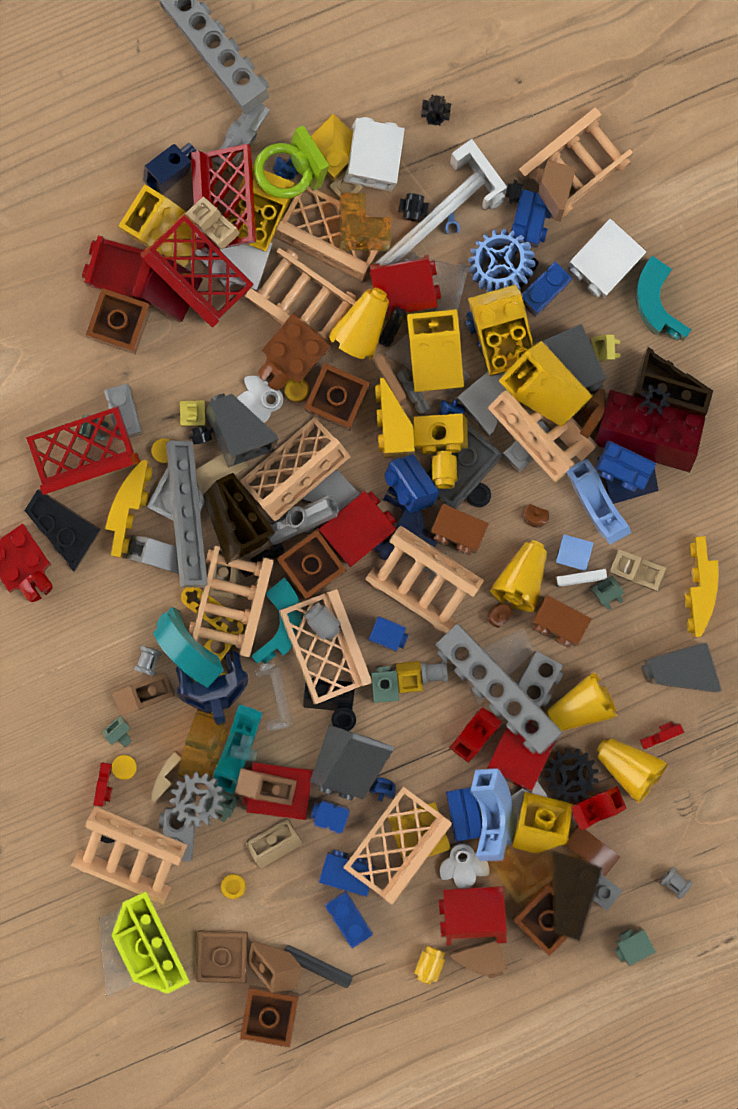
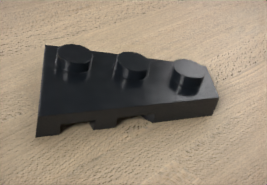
M40 489L36 491L24 510L40 531L52 542L54 548L64 557L73 571L77 570L102 530L48 494L42 495Z

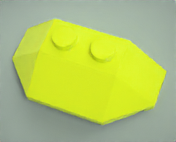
M145 891L123 902L111 936L133 982L166 994L190 983L147 892Z

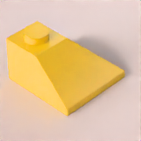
M332 114L311 136L329 164L326 175L333 182L348 168L353 132L335 114Z
M524 792L512 848L537 854L566 844L573 804Z

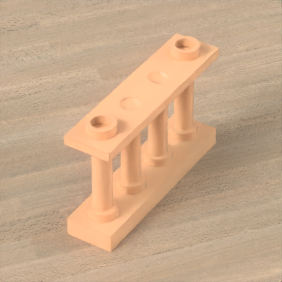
M596 107L518 169L517 174L523 181L528 177L536 181L540 168L547 163V160L566 165L561 159L560 151L565 147L574 150L595 178L584 186L574 174L571 186L576 193L567 199L562 218L574 209L572 205L612 172L616 169L622 171L631 163L629 159L633 152L629 149L622 155L599 128L600 124L598 121L600 120L601 113ZM585 131L588 134L591 133L614 160L606 169L602 170L579 142L581 140L579 136Z
M279 248L277 256L282 260L261 289L258 288L257 291L252 288L249 289L245 295L246 300L283 325L290 317L289 308L311 279L320 285L322 289L301 317L307 324L313 319L330 293L343 301L321 332L318 331L323 338L330 342L329 335L331 330L359 298L349 291L343 293L297 260L299 256L287 248L284 251ZM291 265L302 274L281 304L274 305L269 301V294ZM332 346L324 354L325 356L328 355V353L332 349Z
M507 390L501 393L488 407L493 415L555 482L574 465L570 459L576 455L582 461L598 446L590 436L587 439L580 434L582 427L573 418L561 427L536 411L529 415L520 405L521 402L517 401ZM540 419H543L552 429L547 434L536 423ZM558 437L569 447L564 452L554 442Z
M400 525L389 541L394 545V550L381 570L373 567L365 580L370 582L373 588L382 590L432 623L437 630L448 633L457 622L451 617L466 594L472 597L475 596L484 580ZM407 553L416 562L400 584L389 577V574L402 554ZM428 567L436 572L437 575L421 598L409 589L422 569ZM448 580L457 586L458 589L444 610L441 611L430 603L444 581Z
M214 544L213 550L208 549L205 561L206 564H210L207 573V586L203 589L196 621L190 622L188 632L196 641L199 636L236 645V648L240 649L239 654L241 656L250 657L274 560L263 557L262 562L257 561V563L237 559L226 564L224 556L218 554L220 546ZM220 564L253 572L255 576H258L256 586L251 585V587L212 578L215 565ZM210 588L248 597V600H252L250 610L240 611L207 603ZM204 612L242 621V624L246 625L244 634L233 635L200 627Z
M94 807L85 825L86 828L93 830L86 851L79 849L71 866L137 894L146 891L151 901L164 904L171 890L170 886L164 884L172 863L179 866L188 845ZM102 835L116 840L109 861L95 856ZM125 844L139 849L132 870L118 865ZM148 854L163 859L155 880L141 875Z

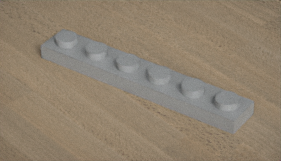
M170 440L166 443L180 587L204 588L207 586L193 441Z

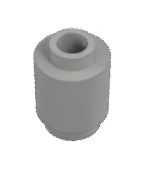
M318 602L305 613L306 623L322 640L326 638L331 640L340 632L338 628L341 624L340 621L325 605L322 606Z

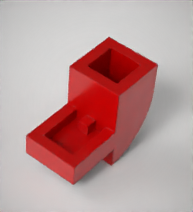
M481 707L449 748L469 763L502 722L492 712Z
M615 786L574 803L571 809L575 822L579 825L580 830H584L601 820L621 813L627 807L618 786Z

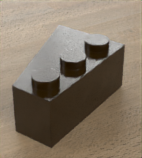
M647 347L642 358L632 396L645 399L640 396V393L645 392L648 394L649 385H652L653 389H658L660 385H663L662 391L664 394H671L665 401L670 404V407L705 417L708 413L713 390L690 374H685L673 366L672 362L666 361L654 353L653 349ZM652 394V398L649 401L658 403L661 399L660 397H654Z
M234 473L216 480L203 494L226 564L261 548L275 534Z
M552 851L553 931L556 934L580 941L603 868L599 865Z

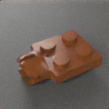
M294 312L261 350L267 356V360L259 369L258 376L264 382L274 374V378L267 386L276 391L283 388L290 379L300 383L332 345Z

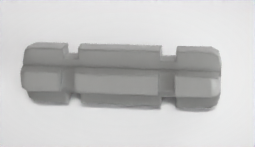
M403 369L398 372L397 378L400 383H403V389L411 403L415 404L414 408L417 413L423 415L428 412L430 406L426 400H423L422 392L414 393V384L409 370Z

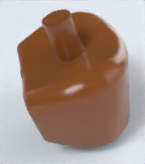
M529 504L523 511V518L528 525L540 528L548 522L549 512L546 509Z
M497 603L488 611L487 618L491 625L500 628L513 616V611L509 604Z

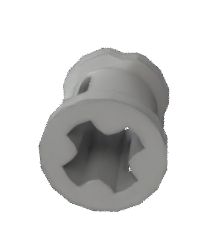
M141 645L140 650L142 652L138 664L134 666V670L154 676V668L158 656H161L162 652Z
M442 661L440 664L426 665L425 662L421 663L423 685L431 681L448 683L445 661Z
M673 866L662 877L659 884L662 886L666 885L676 894V898L681 899L690 889L693 882L684 879L676 872V868Z

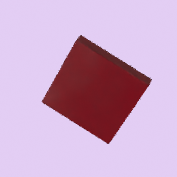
M167 260L173 266V260ZM177 263V271L179 273H191V271ZM153 269L151 270L138 298L177 322H183L190 305ZM184 277L191 284V277ZM194 277V288L197 291L203 280L201 277Z

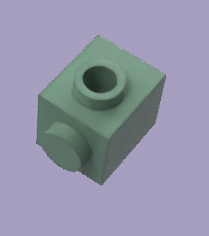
M391 666L376 667V673H371L374 703L399 701L397 671H391Z
M642 927L634 932L632 929L619 934L620 939L615 941L618 948L614 950L621 963L626 961L629 966L656 953Z

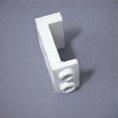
M368 117L356 118L352 125L353 137L344 182L392 192L397 184L405 128L398 127L397 124L391 122L384 124L374 122L373 119Z
M471 139L451 154L450 164L457 171L468 163L474 172L482 175L485 179L484 186L490 193L484 197L482 207L484 210L489 207L493 210L504 202L503 198H505L507 186Z
M609 219L569 262L568 266L571 268L569 272L577 280L583 279L589 285L587 288L593 295L605 298L634 265L644 257L646 251L613 220Z

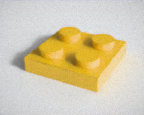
M435 801L428 804L438 812ZM420 806V807H417V810L424 809V808H423L422 806ZM428 811L418 813L419 826H431L436 817ZM415 813L400 815L402 830L417 828ZM397 816L388 817L392 831H399ZM421 830V831H420V832H421V838H422V836L425 834V832H426L427 830ZM417 831L403 833L405 848L417 845L419 842ZM446 832L428 857L451 850ZM394 834L398 849L402 848L400 834ZM412 850L405 851L406 858ZM401 851V852H400V855H401L402 861L404 862L403 851Z

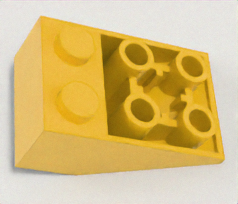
M252 165L256 242L248 245L267 252L276 233V228L280 221H282L292 198L282 199L266 193L258 185L254 176V165ZM264 170L266 179L272 185L283 189L296 186L294 182ZM243 178L238 191L245 185V178ZM241 199L234 209L238 214L242 215L245 211L246 201ZM231 213L227 220L235 225L238 218ZM243 223L238 230L240 232L238 237L240 238L248 237V226Z
M144 184L118 227L121 232L149 248L186 211ZM185 222L177 228V238H191V228ZM163 242L156 250L165 256H173V242ZM177 242V256H191V242ZM194 242V253L196 251V242ZM177 260V263L186 267L190 260Z
M516 284L468 298L474 325L490 376L508 371L527 350L534 346L522 295Z
M457 309L407 314L414 393L463 388L464 381Z
M542 341L527 350L499 380L517 401L561 427L592 397Z
M380 378V385H375L376 403L381 402V409L377 410V427H382L383 434L378 435L379 452H384V458L413 455L415 452L413 425L385 379Z

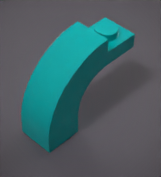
M651 256L642 269L636 284L635 298L638 312L646 326L656 335L660 333L662 328H665L667 330L665 333L676 341L679 339L684 341L692 329L668 314L660 300L662 284L672 271V268Z
M285 578L265 593L277 608L278 613L279 610L300 603L296 592ZM296 610L287 613L290 624L299 627L302 621V613ZM280 613V625L276 635L252 655L257 664L262 661L264 664H267L276 656L274 653L276 649L285 656L292 648Z
M171 607L160 616L156 623L157 629L153 632L157 642L181 670L208 688L224 671L219 656L204 648L190 635L183 623L179 610Z
M239 704L228 739L212 778L218 781L216 787H222L224 791L234 794L240 770L244 769L263 715L262 712Z

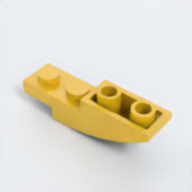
M142 460L131 471L120 487L111 506L105 530L115 532L111 556L123 558L124 553L128 554L130 539H127L128 529L133 528L135 516L131 514V510L141 511L142 506L147 505L149 492L145 491L146 481H151L153 467H149L147 460Z
M706 536L692 538L693 543H689L690 557L695 559V568H692L693 583L697 582V587L688 588V593L684 594L685 607L690 608L691 618H687L688 633H692L693 638L701 637L707 627L714 609L718 590V560L708 561Z

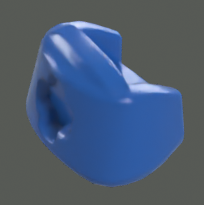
M280 156L276 158L273 167L274 173L284 179H294L298 172L293 166L291 156L288 161Z
M455 398L452 403L442 400L438 414L463 413L464 415L465 409L457 404L458 400Z
M376 778L369 792L371 794H379L378 801L383 802L384 796L389 799L395 797L396 784L388 779Z

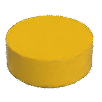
M290 379L285 384L284 392L290 401L302 402L309 394V386L304 379L300 383Z
M159 439L152 446V456L159 463H168L166 443L170 441L169 439Z
M129 755L118 756L112 763V772L118 779H130L137 772V763Z
M229 874L221 882V891L229 899L240 898L246 890V882L238 874Z

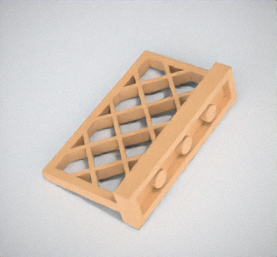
M309 186L305 192L314 196L316 204L303 207L301 202L303 193L296 196L283 220L277 226L275 237L363 282L390 227L318 190L313 191ZM332 205L336 207L338 215L325 218L322 207ZM318 208L321 220L308 223L305 211ZM302 213L304 225L294 226L288 223L291 215ZM354 216L358 219L360 226L347 229L343 218ZM340 219L343 231L330 234L327 223ZM323 224L327 235L319 238L312 235L310 227ZM375 227L383 231L379 238L369 241L365 229ZM362 230L365 242L352 245L349 234ZM345 235L349 247L342 249L335 247L332 239ZM367 246L370 256L364 262L356 257L354 250Z
M314 417L240 480V482L276 522L351 456L342 444ZM317 427V437L308 438V434ZM330 442L320 450L321 443ZM306 444H315L313 451L304 452ZM299 445L298 453L289 454L292 447ZM311 458L301 467L303 459ZM288 460H296L294 468H286ZM281 461L279 469L270 470L271 465ZM284 475H291L282 483ZM277 476L275 484L267 485L268 477ZM262 477V478H261L260 485H258V486H250V485H249V484L252 483L256 478ZM265 491H273L263 499Z
M337 589L329 590L279 610L314 704L372 683ZM322 600L323 604L340 621L341 624L338 627L340 632L331 641L322 640L316 632L312 634L302 629L306 622L304 616L299 627L290 624L287 613L296 610L305 615L313 603ZM308 605L306 611L300 609V608L305 607V606ZM301 632L313 637L308 651L298 645L297 640ZM317 639L329 644L324 657L311 652ZM332 647L340 649L343 657L339 665L327 660ZM301 652H304V653H306V655H305V657H304V658H303V656H302V653H301ZM309 656L322 661L316 674L307 669L306 663ZM325 663L337 667L332 681L320 676ZM341 670L350 673L353 681L352 684L344 687L336 683ZM310 675H312V676L315 677L314 680H313V682H312V679H311ZM318 679L331 684L327 694L318 697L315 690ZM334 686L340 688V689H337V690L333 691Z
M402 787L343 868L390 904H393L452 822L405 787ZM404 794L413 800V811L399 812L398 802ZM416 803H418L424 809L417 810ZM396 806L397 813L390 814V812ZM428 811L436 817L431 826H419L418 813ZM415 813L417 828L402 830L400 815ZM397 816L399 831L385 833L383 826L385 819ZM381 826V831H382V833H380V834H375L376 831H377V830L379 829V827ZM421 830H427V831L425 832V834H424V835L422 836V838H421V832H420V831H421ZM417 831L419 838L417 845L405 848L403 833ZM400 834L402 848L387 850L385 836ZM382 836L384 851L369 853L368 842L371 838ZM366 846L367 854H360ZM412 850L406 858L405 851ZM403 851V864L400 867L390 868L388 853ZM385 854L387 869L372 871L370 856ZM367 857L369 871L359 873L351 865L357 858ZM396 870H397V872L394 874V876H393L392 879H391V873H390V871H396ZM388 872L389 883L383 890L374 884L373 874ZM370 874L371 881H369L363 875Z

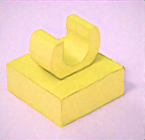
M606 334L592 338V348L599 363L621 357L620 353H615V345L620 344V340L615 339L614 335Z
M205 400L180 401L181 427L206 425Z

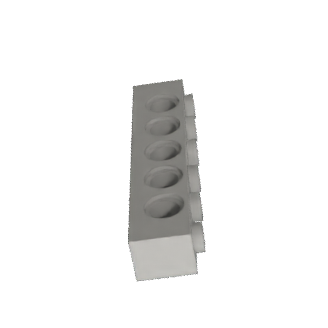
M158 0L165 12L245 114H248L269 98L267 91L269 85L262 75L258 77L252 71L255 69L252 62L247 56L241 57L238 53L240 50L239 46L233 38L228 40L223 34L226 30L218 19L212 20L209 16L211 11L204 1L199 3L198 0ZM191 5L188 11H181L183 6ZM200 23L206 24V26L201 30L195 29V27ZM215 41L220 42V45L216 48L209 47ZM228 60L235 61L230 67L223 66ZM241 79H250L246 85H238Z
M456 624L435 644L439 648L437 651L439 656L447 663L451 660L457 667L454 670L457 675L464 681L468 678L474 686L471 689L481 699L485 696L491 702L489 708L498 717L503 715L509 721L506 726L515 735L520 733L526 739L524 744L533 754L536 751L539 754H543L563 734V731L460 624ZM462 647H466L469 650V657L466 661H460L457 657V652ZM483 665L487 670V674L483 679L479 680L475 677L474 670L477 666ZM497 683L502 684L504 687V693L499 698L494 697L491 692L493 685ZM514 701L519 702L522 707L520 714L517 716H513L509 712V705ZM532 719L536 720L539 724V730L535 734H530L526 729L527 722Z

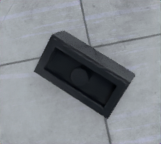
M318 679L315 686L318 697L327 694L331 684ZM336 681L337 684L344 687L353 683L350 681ZM305 682L303 707L332 711L340 707H348L353 710L355 689L314 704ZM334 686L333 691H335V690H337V689H340V688Z

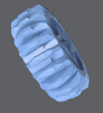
M502 229L500 235H498L496 230H493V236L490 238L487 234H484L483 238L485 241L483 243L476 240L478 249H471L474 257H470L468 262L472 265L469 267L470 273L474 274L472 279L474 282H479L478 286L480 289L483 290L487 287V292H491L495 289L498 290L516 284L520 291L519 283H528L525 276H533V271L530 268L535 267V262L532 260L535 254L530 250V243L523 241L524 237L522 235L514 239L515 233L513 230L508 235L507 230ZM505 246L502 250H495L497 247ZM519 251L521 259L516 269L513 261L516 258L515 254ZM486 256H488L491 263L488 266L489 270L484 273L483 264ZM495 258H497L499 261L503 260V262L505 259L508 266H506L505 264L498 265V262ZM503 274L510 275L506 278L498 279Z

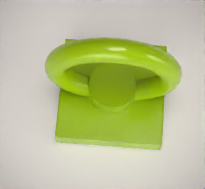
M303 125L295 129L290 144H272L258 154L254 162V176L258 185L266 193L277 198L288 199L302 194L309 185L313 191L321 188L329 164ZM277 153L291 155L296 171L299 174H303L301 181L296 186L287 189L272 185L264 175L266 160Z

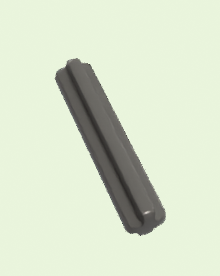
M290 945L286 946L284 951L290 952L296 961L300 963L301 967L344 988L350 986L353 978L352 975Z

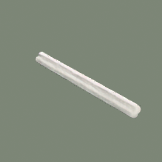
M478 172L472 174L374 264L380 263V266L397 263L485 183L482 175Z

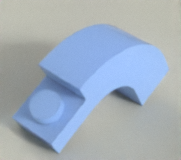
M588 458L573 465L566 473L579 500L602 538H605L609 545L631 534L632 532L628 524L613 505L598 472Z
M499 769L475 770L471 793L478 801L482 813V833L476 856L479 861L503 860L506 844H512L514 833V811L510 790Z

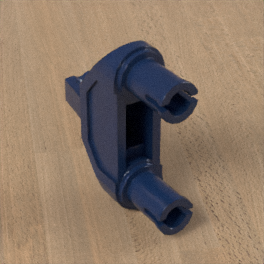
M390 486L387 493L396 498L385 494L383 500L402 509L403 513L396 529L401 525L435 548L438 542L427 537L429 531L424 528L421 509L410 513L405 505L400 504L397 493ZM391 538L383 540L372 549L379 553L378 556L382 560H387L395 548L389 542Z
M230 652L224 656L228 674L218 676L208 688L199 682H194L193 678L184 673L178 666L176 667L179 680L178 697L194 708L206 713L213 712L216 725L226 723L224 709L233 705L248 684V675L242 669L238 652H232L234 661L231 659Z

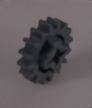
M565 748V755L557 751L556 756L558 759L550 758L549 762L552 764V767H545V770L550 772V776L544 779L552 783L548 789L550 791L556 789L555 797L557 798L563 794L565 802H568L570 797H573L574 802H578L579 795L585 799L588 798L586 791L594 792L595 789L591 784L598 783L599 781L593 778V774L599 772L598 769H592L595 760L587 761L586 759L589 754L585 752L580 756V750L577 748L573 754H571L569 748ZM565 759H577L571 765H565L562 763V761ZM584 765L588 770L587 780L583 778L582 774ZM576 769L575 775L578 776L577 779H571L568 782L566 771ZM556 770L559 771L561 774V781L559 785L557 784L555 779ZM578 785L581 787L580 790L575 792L567 791L570 786Z

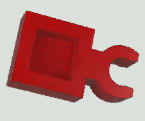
M673 721L659 726L660 731L640 739V743L643 749H648L685 732L680 723L674 724Z
M102 762L100 765L93 802L95 806L104 807L106 802L111 801L113 787H109L112 764Z

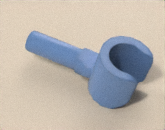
M452 212L447 217L448 223L445 225V232L448 235V226L451 223L457 226V233L460 231V225L455 221V216Z

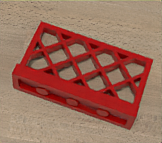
M243 144L205 153L201 151L191 152L194 205L202 197L206 198L216 208L221 203L227 208L222 216L228 219L231 213H233L238 218L234 225L238 230L243 223L248 226V237L240 238L237 236L225 248L255 243L256 226L251 145ZM243 152L244 160L237 167L231 161L237 153ZM221 157L224 162L216 172L212 166V158ZM230 165L236 171L227 181L221 175ZM242 175L245 178V185L238 191L233 185L239 176ZM220 179L226 185L220 194L216 195L214 193V185ZM232 189L237 196L229 206L223 199L229 190ZM241 199L246 201V209L242 215L234 210ZM196 242V249L209 254V246L205 242Z
M185 214L181 215L149 248L147 247L141 253L142 259L212 328L254 285ZM183 222L191 228V238H177V228ZM194 232H195L200 238H194ZM163 242H173V256H162L156 249ZM177 242H191V256H177ZM194 242H205L209 246V256H194ZM212 250H213L218 256H212ZM167 260H173V266ZM177 260H191V273H179L177 271ZM194 260H208V273H194ZM212 260H223L226 263V273H212ZM229 267H230L235 273H229ZM184 277H191V284ZM194 277H208V291H197L194 288ZM212 277H226V291H212ZM229 277H240L246 283L239 291H229ZM202 295H208V301ZM212 295H226V304L219 311L211 304Z
M119 406L26 437L42 483L40 485L42 495L140 463L138 454L134 453ZM114 413L117 422L113 431L102 426L105 416ZM87 422L96 427L91 439L79 433L83 423ZM77 426L75 431L71 427ZM99 429L111 434L106 447L94 441ZM63 430L73 434L68 446L56 441ZM77 437L88 442L84 454L72 449ZM115 437L123 441L126 449L125 452L117 453L110 449ZM43 438L51 442L46 454L37 449L36 439ZM54 445L66 450L61 462L50 457ZM92 445L104 450L98 461L87 457ZM69 453L81 458L78 467L75 469L65 465ZM107 453H110L111 455H113V456H110V457H107V458H106ZM47 460L59 466L55 475L48 478L44 469ZM85 460L89 462V464L83 466ZM63 468L68 470L66 472L61 473Z

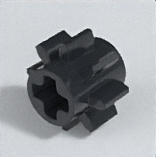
M432 94L428 101L423 100L421 117H426L429 125L441 126L444 120H450L451 103H446L445 96Z
M407 193L406 199L400 198L398 212L403 213L402 219L420 222L421 216L426 217L429 203L424 202L425 197L419 194Z
M649 385L648 394L645 392L640 393V396L645 399L639 406H646L648 409L647 415H650L652 411H656L658 415H661L662 406L665 408L670 407V404L665 401L671 394H664L662 391L663 385H660L658 389H653V386ZM652 394L654 397H660L661 400L658 402V406L655 403L649 402Z

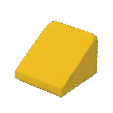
M421 662L396 663L398 694L423 691Z

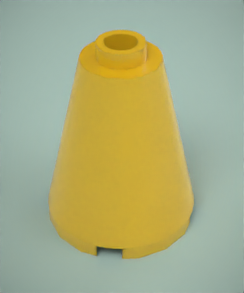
M373 288V290L367 289L331 330L330 340L334 343L336 339L340 343L339 348L351 356L359 359L369 356V360H372L376 353L389 300L386 298L387 294L378 288Z
M535 540L525 542L493 583L490 594L502 603L505 600L512 603L511 607L514 609L533 612L538 605L547 551L544 549L545 546Z
M596 672L588 675L547 710V716L562 731L610 720L617 717L618 714L615 713L617 709L606 687L598 684L602 679Z
M611 738L609 741L604 739L596 750L599 752L597 758L632 799L638 803L642 802L650 793L651 787L657 784L668 766V763L614 738Z

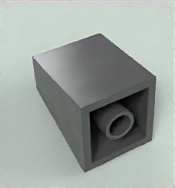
M582 324L542 341L590 394L597 392L603 387L602 384L606 380V376Z
M224 393L211 398L205 415L228 468L274 451L278 442L277 435L233 394L225 396Z
M707 642L645 659V665L641 666L645 680H650L651 684L707 692L722 691Z
M329 725L310 782L319 785L318 790L332 795L334 790L339 792V797L353 801L354 797L364 799L393 752L394 746Z

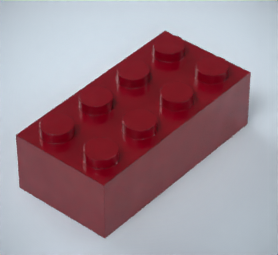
M610 390L606 399L604 413L600 419L595 443L599 447L605 448L606 443L610 441L655 463L690 473L698 456L706 417L663 406L661 407V415H658L656 411H652L650 415H647L648 409L646 406H639L644 402V399Z

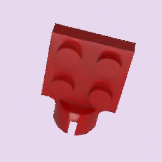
M22 523L0 539V579L10 593L19 589L30 602L42 599L36 587L41 592H44L45 595L53 589L51 581L45 574V570L52 564L27 527Z

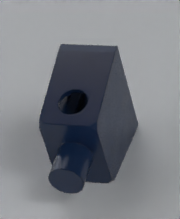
M187 143L181 149L175 144L171 145L145 165L143 181L150 188L164 195L189 172L191 152H195L196 149L190 143Z

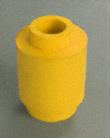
M439 451L437 455L432 457V481L435 482V487L438 489L454 488L457 481V457L452 455L450 451Z
M427 945L425 951L422 950L414 971L418 975L417 980L431 985L432 981L437 982L446 960L444 958L446 952Z

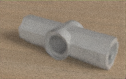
M261 103L248 114L243 112L238 121L235 120L225 136L226 140L220 149L243 144L252 146L257 136V131L267 117L269 109ZM243 152L237 153L231 162L236 165ZM216 157L213 159V163L220 168L224 160L221 157ZM229 165L225 171L231 173L234 168Z
M328 495L304 507H292L287 515L279 518L276 522L272 521L269 523L275 532L270 538L271 543L276 545L300 533H312L318 525L337 517L339 513L338 504L332 496Z

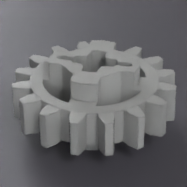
M197 772L194 773L193 779L185 775L186 782L177 781L176 783L180 788L178 790L172 789L171 791L176 795V798L170 800V803L176 805L172 812L174 814L180 813L177 819L180 822L186 820V825L189 827L194 822L197 828H201L202 822L210 826V819L212 817L216 820L219 819L216 812L224 811V808L220 806V802L226 801V798L219 796L224 789L216 787L218 783L216 779H212L209 782L210 776L208 774H204L202 779ZM196 784L206 785L209 789L200 790ZM187 790L186 797H185L184 800H182V799H183V795H184L185 791ZM197 795L201 797L199 800L200 805L194 803ZM211 801H213L211 809L208 810ZM194 810L199 817L190 816L186 812Z

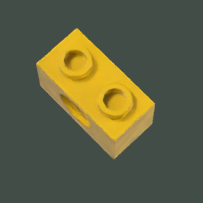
M463 413L414 417V446L422 454H435L436 450H446L452 453L461 452V449L468 448L467 418ZM441 430H446L445 437L441 440H436V434Z

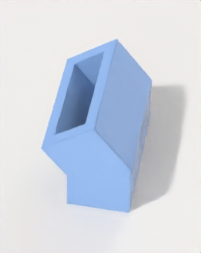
M564 534L559 546L556 563L586 571L593 542Z

